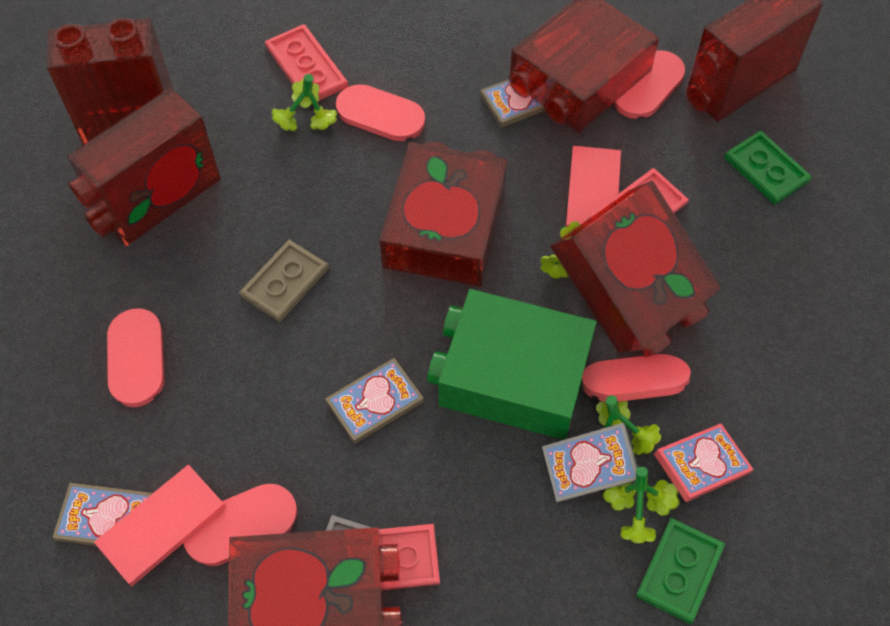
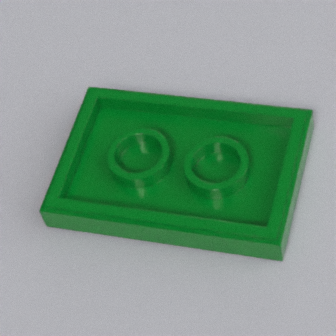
M761 130L727 151L724 159L774 205L810 182L812 178L806 170Z
M670 518L636 597L692 624L726 543Z

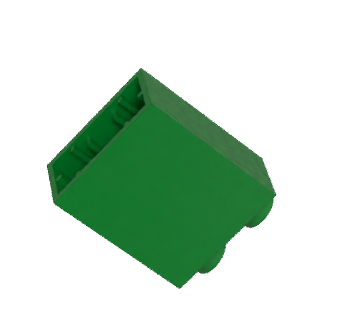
M469 289L464 307L460 308L451 305L448 310L443 336L453 340L448 354L435 351L430 363L427 382L438 385L440 407L566 440L597 321Z

